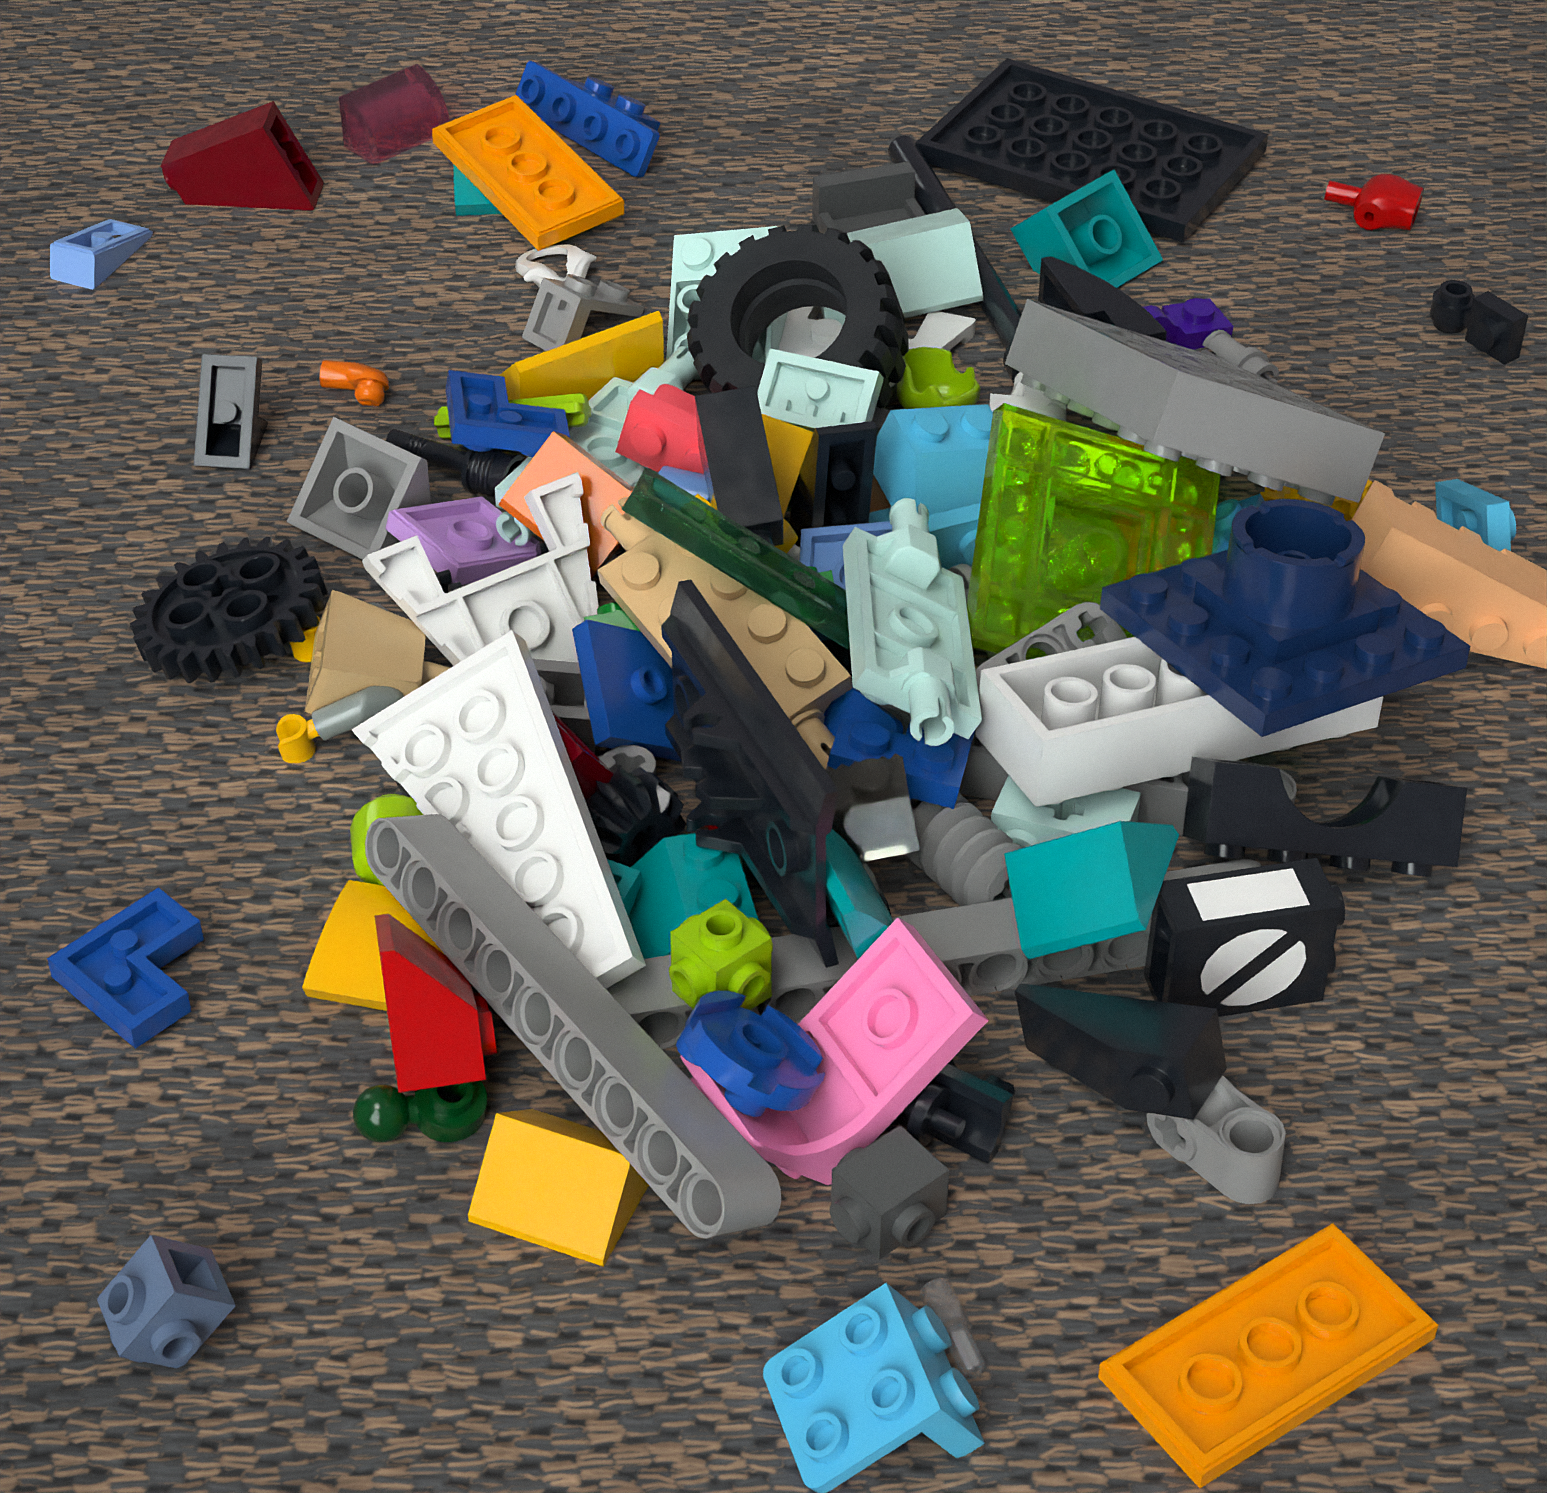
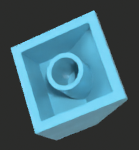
M989 405L890 410L877 435L873 474L891 507L903 498H911L916 502L917 513L918 506L922 503L927 507L929 515L995 500L1004 513L1002 538L1010 537L1015 529L1013 446Z

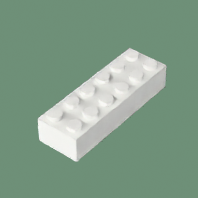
M1132 637L981 670L979 701L982 721L975 730V736L1035 807L1048 804H1059L1065 800L1103 791L1118 790L1124 786L1158 778L1174 777L1190 771L1192 757L1237 761L1378 727L1383 696L1261 737L1139 639Z

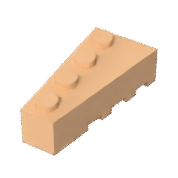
M1374 480L1352 518L1365 535L1360 569L1387 588L1398 592L1404 600L1430 618L1441 622L1447 630L1471 646L1470 652L1547 668V570L1507 549L1498 551L1483 543L1479 534L1464 526L1458 530L1437 519L1433 510L1416 501L1410 505L1394 496L1391 488Z

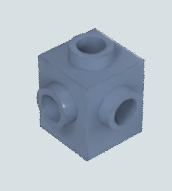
M155 1235L148 1237L97 1298L110 1332V1339L119 1357L127 1358L134 1362H147L172 1368L184 1366L236 1306L212 1249Z

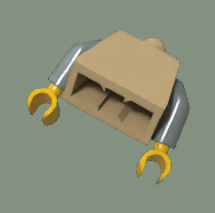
M331 591L321 620L317 616L319 620L318 626L302 628L306 638L305 641L290 642L295 659L301 662H311L305 712L312 714V719L306 721L301 715L289 714L279 720L276 732L280 740L278 749L283 761L301 763L311 759L316 750L313 738L320 736L326 741L352 730L450 669V667L424 660L426 635L413 621L388 611L379 603H367L342 592Z

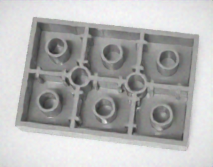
M1030 299L1026 301L1005 362L1006 365L1023 373L1022 384L1044 391V396L1068 404V409L1092 417V422L1118 431L1117 435L1119 437L1144 445L1143 449L1149 453L1173 461H1179L1180 456L1196 460L1197 466L1225 476H1231L1232 471L1248 475L1247 480L1277 491H1282L1284 486L1298 490V495L1332 506L1335 496L1359 503L1385 433L1218 357Z

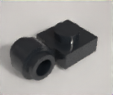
M1459 280L1445 281L1433 293L1430 317L1434 321L1435 328L1445 333H1459L1466 326L1465 341L1504 365L1520 357L1528 319L1527 314L1489 291L1475 297L1472 293V287Z

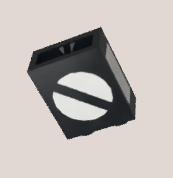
M1317 858L1163 881L1152 911L1144 977L1154 1001L1217 1009L1218 1017L1323 1001L1328 974L1333 973L1336 966L1334 941L1337 926L1343 925L1345 921V904L1341 890L1336 884L1330 885Z

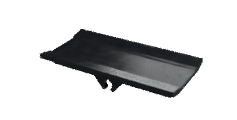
M691 579L680 581L677 585L670 616L661 625L662 638L672 651L674 715L665 724V735L681 759L684 778L694 779L696 782V797L702 801L686 817L687 831H696V845L699 847L742 855L791 934L806 937L826 968L839 965L832 932L826 923V835L832 829L840 790ZM708 825L719 827L714 830L699 829Z

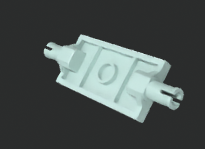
M678 347L659 368L651 367L634 383L613 377L589 400L592 416L589 418L588 424L584 427L569 428L570 439L639 493L655 481L658 472L615 452L629 405L639 389L653 395L660 385L670 384L684 391L695 378H698L699 374L693 364L694 359L690 351L687 352V347ZM527 457L495 487L496 507L503 509L499 506L502 497L519 477L532 457ZM507 511L503 512L496 520L498 533L509 543L522 532L515 540V545L523 546L534 534Z
M903 498L897 501L889 512L892 532L876 537L854 527L843 544L853 688L859 690L870 701L879 705L890 704L910 713L911 735L920 741L923 737V728L925 744L938 746L947 742L953 733L969 739L982 721L964 582L962 576L941 567L937 539L929 533V512L927 507L920 503L917 513L915 500Z

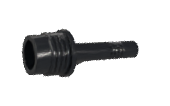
M392 429L386 438L387 442L426 459L428 463L461 472L463 488L465 491L475 495L482 493L495 497V487L525 460L524 456L512 453L510 450L493 448L490 451L478 452L467 449L463 445L453 447L397 429Z

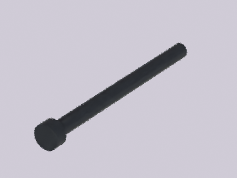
M910 136L895 138L889 146V156L894 164L909 161L915 170L914 198L924 214L929 215L955 209L956 206L919 147L916 146L915 140ZM972 234L983 292V301H979L978 304L1006 348L1003 364L1014 383V378L1019 371L1006 365L1005 362L1022 312Z

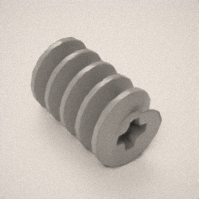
M958 793L954 809L922 801L911 814L904 831V848L908 858L960 906L1012 898L1004 853L1021 849V847L1017 843H1013V840L1002 830H998L997 826L990 819L983 816L960 793Z

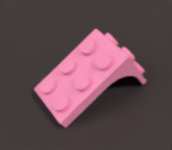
M897 917L798 1023L818 1046L823 1060L816 1069L817 1073L825 1072L822 1084L805 1107L795 1111H777L766 1108L760 1117L745 1115L728 1103L724 1095L725 1088L712 1079L701 1067L690 1063L681 1055L680 1057L693 1077L690 1080L764 1160L775 1164L783 1173L793 1179H799L803 1175L825 1185L832 1184V1169L838 1165L840 1160L853 1149L865 1148L873 1143L989 1020L915 927Z

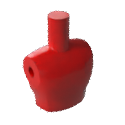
M1382 173L1373 176L1362 188L1330 180L1324 200L1354 207L1353 217L1356 223L1363 229L1399 228L1410 231L1420 208L1424 188L1402 177Z

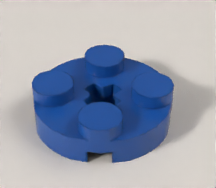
M713 991L703 995L688 1017L685 1028L677 1040L676 1047L681 1056L690 1063L701 1067L712 1079L725 1088L724 1095L728 1103L745 1115L760 1117L766 1108L777 1111H795L805 1107L822 1084L825 1072L818 1074L816 1071L823 1057L811 1037L793 1020L767 1005L761 1016L751 1010L740 1007L747 997L745 995L731 991Z

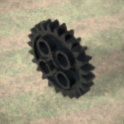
M247 537L240 541L236 549L229 550L223 542L219 543L216 554L211 556L202 551L196 552V562L191 565L181 562L175 563L174 566L177 574L173 577L158 576L155 578L160 589L143 591L141 595L145 604L133 608L132 611L137 620L130 623L134 634L133 639L143 661H148L154 673L163 670L168 680H172L182 673L187 683H192L202 673H206L209 682L213 683L219 678L222 671L229 669L235 678L240 677L243 666L249 663L262 669L265 667L264 657L272 653L281 657L287 655L284 647L287 641H305L306 638L302 628L318 626L319 620L316 613L325 609L326 603L323 597L328 594V590L316 558L314 556L309 557L304 546L293 549L291 541L286 539L274 547L271 537H265L256 546H251Z

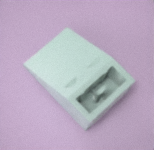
M777 226L674 235L666 360L680 346H686L687 352L689 351L687 333L691 329L687 321L689 308L693 301H700L696 289L702 278L706 274L711 277L715 274L716 269L713 264L725 252L733 255L740 250L739 242L752 235L755 240L769 235L768 229ZM788 312L771 322L762 332L753 350L752 358L766 364L770 348L779 349Z

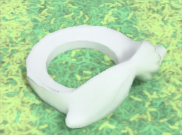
M552 245L539 251L533 249L522 254L516 260L515 267L516 271L523 276L526 282L532 281L540 288L543 278L565 281L566 278L559 277L546 265L531 260L547 255L565 254L568 261L566 263L567 274L585 278L590 263L596 261L597 258L573 245Z

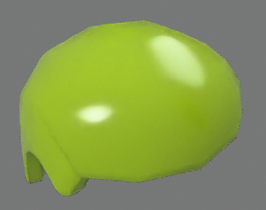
M923 346L909 349L906 355L902 356L906 367L902 379L896 384L898 400L905 409L975 405L979 400L981 388L975 379L973 367H968L964 373L957 371L953 364L952 353L949 350Z

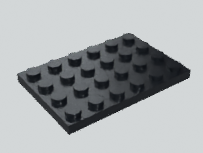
M1007 58L916 142V146L919 147L929 164L1054 203L1108 172L1115 170L1148 232L1184 242L1266 152L1268 134Z

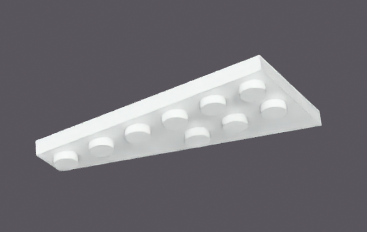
M513 630L509 631L352 729L360 741L368 746L380 759L381 765L389 775L400 783L415 800L416 806L422 814H441L446 817L605 989L646 966L526 640Z

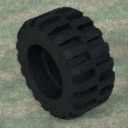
M798 224L797 231H787L785 225L768 229V236L755 240L752 235L739 242L740 250L733 255L725 252L713 264L716 269L715 274L712 277L706 274L702 278L696 289L700 301H693L689 308L687 321L691 329L687 333L688 349L694 359L693 364L709 394L756 386L758 392L765 364L754 360L752 354L762 332L771 322L789 311L802 307L819 306L836 310L846 317L835 341L815 358L878 371L884 378L876 404L880 409L893 396L889 383L897 384L901 381L906 367L902 356H905L909 351V336L905 328L906 320L882 261L875 260L872 250L860 240H853L850 243L847 233L835 228H827L825 234L820 233L818 226L815 224Z

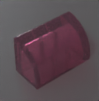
M418 64L339 97L344 147L372 165H376L432 140V129L450 121L448 110L439 88L431 76Z

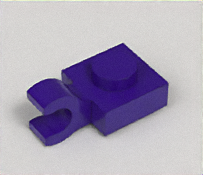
M1193 298L1183 303L1162 306V310L1154 305L1143 307L1167 331L1166 342L1195 350L1204 348L1203 343L1205 339L1214 331L1224 330L1232 337L1234 326L1210 298Z

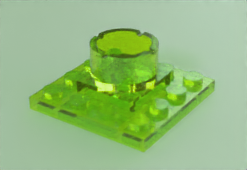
M1003 403L993 410L967 599L972 647L1000 653L1075 605L1084 602H1093L1100 605L1102 587L1131 579L1137 574L1151 573L1175 566L1187 559L1211 555L1221 474L1197 466L1196 460L1180 456L1179 461L1169 460L1145 451L1143 449L1144 445ZM1119 625L1127 638L1135 637ZM1089 626L1076 631L1078 638L1082 642L1095 636ZM1038 648L1027 649L1025 655L1026 660L1048 656Z

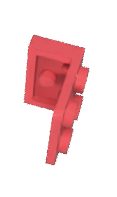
M670 384L660 385L653 395L639 389L630 402L615 452L658 473L663 466H671L704 474L698 448L695 396Z

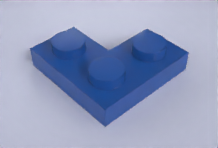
M448 371L445 392L452 444H460L467 449L478 452L490 451L493 448L519 451L521 454L533 458L553 431L565 434L570 438L565 409L509 403L505 377Z
M842 718L829 754L826 772L830 777L954 809L975 731L969 739L953 733L947 742L938 746H930L925 744L923 728V737L920 741L911 735L910 722L905 735L889 731L873 722H855Z
M158 887L48 957L51 977L136 1049L192 1011L188 992L160 970V968L204 940L201 922Z

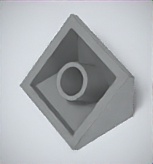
M333 417L287 523L363 560L368 554L400 542L385 529L389 511L431 504L427 460Z

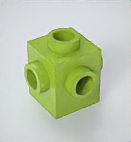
M727 899L722 900L701 914L687 918L679 927L670 932L671 966L669 967V976L672 982V991L692 1009L695 1008L703 995L713 991H731L747 996L740 1007L748 1010L753 1009L772 997V938L760 921L753 917L748 918Z

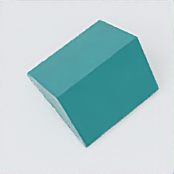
M1118 821L1004 853L1021 950L1026 957L1032 959L1146 930L1179 838V833L1174 826Z

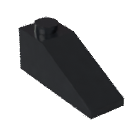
M874 421L815 428L792 493L790 525L799 538L795 543L796 546L800 547L801 529L869 523L877 439V426Z
M1022 983L1014 991L1026 1048L1126 1110L1194 1120L1227 1069L1218 1012L1215 1008Z

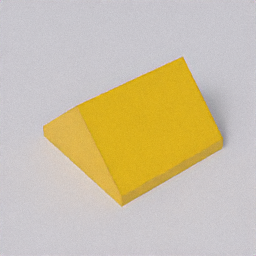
M535 1109L496 1113L468 1212V1221L604 1267L649 1184L600 1130Z

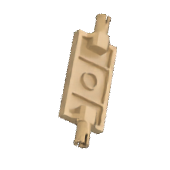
M625 497L618 500V504L625 511L623 515L613 504L610 505L602 514L601 524L615 537L626 552L598 569L602 586L672 668V651L662 638L661 625L670 616L678 582L691 579L826 770L835 736L823 724L825 720L824 713L832 701L852 689L851 675L701 504L659 531L638 509L632 498ZM831 777V779L833 780V782H834V783H837V779L834 778V777Z

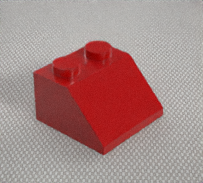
M390 914L374 915L398 1093L486 1080L483 1056L497 1054L492 1014L488 1009V1002L479 992L473 993L471 983L445 954Z

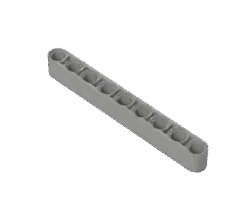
M441 814L378 818L371 823L365 839V854L368 865L374 875L689 1231L697 1237L708 1239L764 1227L774 1221L781 1205V1188L777 1176L770 1165L446 817Z

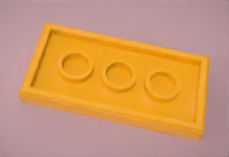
M517 95L432 129L433 143L538 251L624 215V200Z
M1332 1223L1101 1362L1098 1378L1199 1488H1202L1434 1340L1438 1324Z

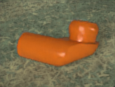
M322 361L320 367L321 387L355 390L354 395L361 405L379 406L384 402V391L389 389L388 377L384 372L357 362Z

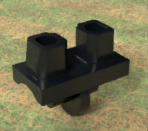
M951 1060L896 1119L907 1124V1132L923 1146L928 1145L933 1138H936L988 1164L999 1151L1006 1121L1009 1117L1015 1095V1088L1013 1084L994 1075L982 1079L957 1068L953 1060Z

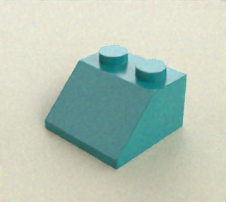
M1115 170L1108 172L1010 228L1032 270L1040 274L1041 258L1052 256L1077 266L1117 288L1163 261L1160 252Z
M695 833L664 837L631 867L641 871L642 882L628 918L644 959L671 955L670 932L679 927L687 918L701 914L724 899H727L748 918L753 917L758 920L738 854L699 847L696 845Z

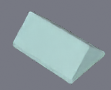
M958 208L847 233L850 243L853 240H860L872 250L875 260L882 261L889 273L905 318L983 301L970 221ZM821 307L824 319H834L842 325L844 324L846 317L844 314L830 308Z

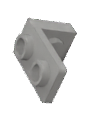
M567 274L565 281L543 278L522 338L548 351L579 340L591 310L641 317L645 307L628 298L629 289L608 280H600L599 286H597L592 281L572 274Z

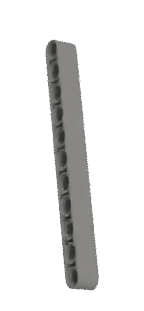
M1251 859L1234 860L1168 871L1163 881L1253 868L1262 865ZM1012 898L898 917L915 927L969 996L996 992V989L997 991L1014 989L1020 983L1037 985L1061 981L1062 979L1066 980L1127 969V967L1130 969L1145 966L1151 925L1150 917L1146 930L1028 959L1021 950ZM841 927L830 928L839 965L827 968L806 937L795 934L773 937L772 997L757 1005L751 1011L761 1016L767 1005L798 1024L858 960ZM671 955L644 959L646 966L608 987L606 990L658 1046L660 1044L661 1049L676 1047L677 1040L683 1032L686 1021L693 1009L672 991V982L669 976Z

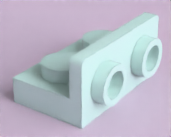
M770 348L757 392L761 414L812 432L815 431V428L870 422L874 415L884 378L878 371Z

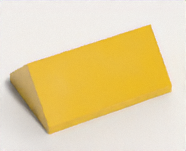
M658 310L515 362L499 375L505 377L508 400L582 393L587 396L589 401L613 377L634 383L651 367L659 368L664 363L663 319Z

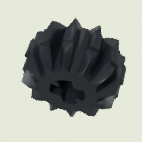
M641 767L630 773L618 768L608 783L596 780V792L590 798L585 799L606 858L628 867H632L664 837L676 836L686 827V822L681 816L684 804L678 799L677 793L654 773L647 772Z

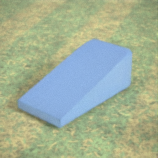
M108 219L56 240L50 244V277L53 280L93 290L151 238L153 231L149 230V228ZM114 235H122L117 238H113Z

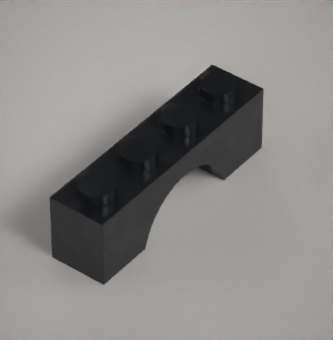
M1192 757L1183 836L1204 842V854L1218 857L1244 859L1245 848L1253 847L1268 849L1267 860L1286 863L1306 860L1309 853L1330 855L1329 866L1369 871L1371 859L1392 861L1391 872L1431 877L1432 865L1458 867L1467 788L1441 782L1378 776L1367 796L1349 813L1333 820L1314 822L1303 815L1289 798L1279 768L1249 762Z

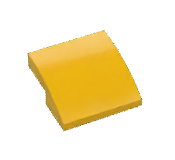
M348 880L324 925L309 964L302 989L307 997L387 1011L374 915L390 914L442 952V950L385 886Z

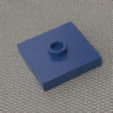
M588 619L572 628L595 746L612 749L623 745H636L646 748L655 757L681 761L665 735V724L674 715L672 668L642 632Z

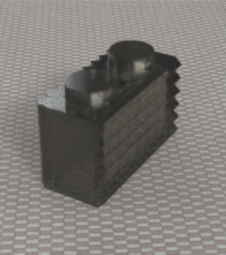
M895 753L890 759L881 756L879 759L868 758L860 762L855 761L850 767L841 764L837 769L830 766L825 769L840 790L832 829L848 843L860 862L921 851L916 814L902 756Z

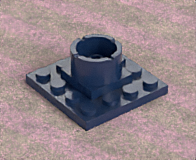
M1276 499L1263 501L1258 508L1250 505L1240 510L1233 518L1228 550L1201 558L1187 559L1175 566L1151 573L1137 574L1131 579L1102 587L1100 610L1261 737L1462 670L1467 666L1471 647L1447 630L1441 622L1430 618L1404 600L1398 592L1387 588L1360 569L1365 535L1363 530L1353 520L1346 521L1343 513L1329 506L1305 500Z

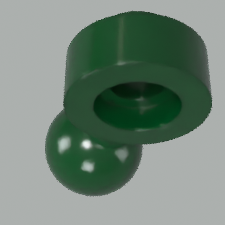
M482 1081L416 1090L415 1095L405 1096L403 1092L398 1093V1089L391 1085H374L364 1090L357 1098L353 1108V1120L357 1130L365 1138L374 1142L383 1143L395 1140L411 1124H416L420 1131L432 1140L456 1142L470 1137L482 1126L486 1114L487 1092ZM443 1094H455L462 1097V1100L451 1103L442 1100L440 1096Z

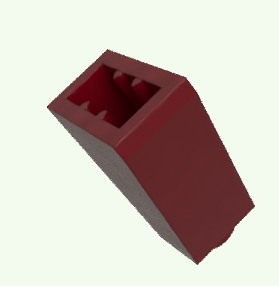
M274 101L173 139L160 165L166 183L172 190L177 191L185 205L311 211L315 209L324 185L322 178Z

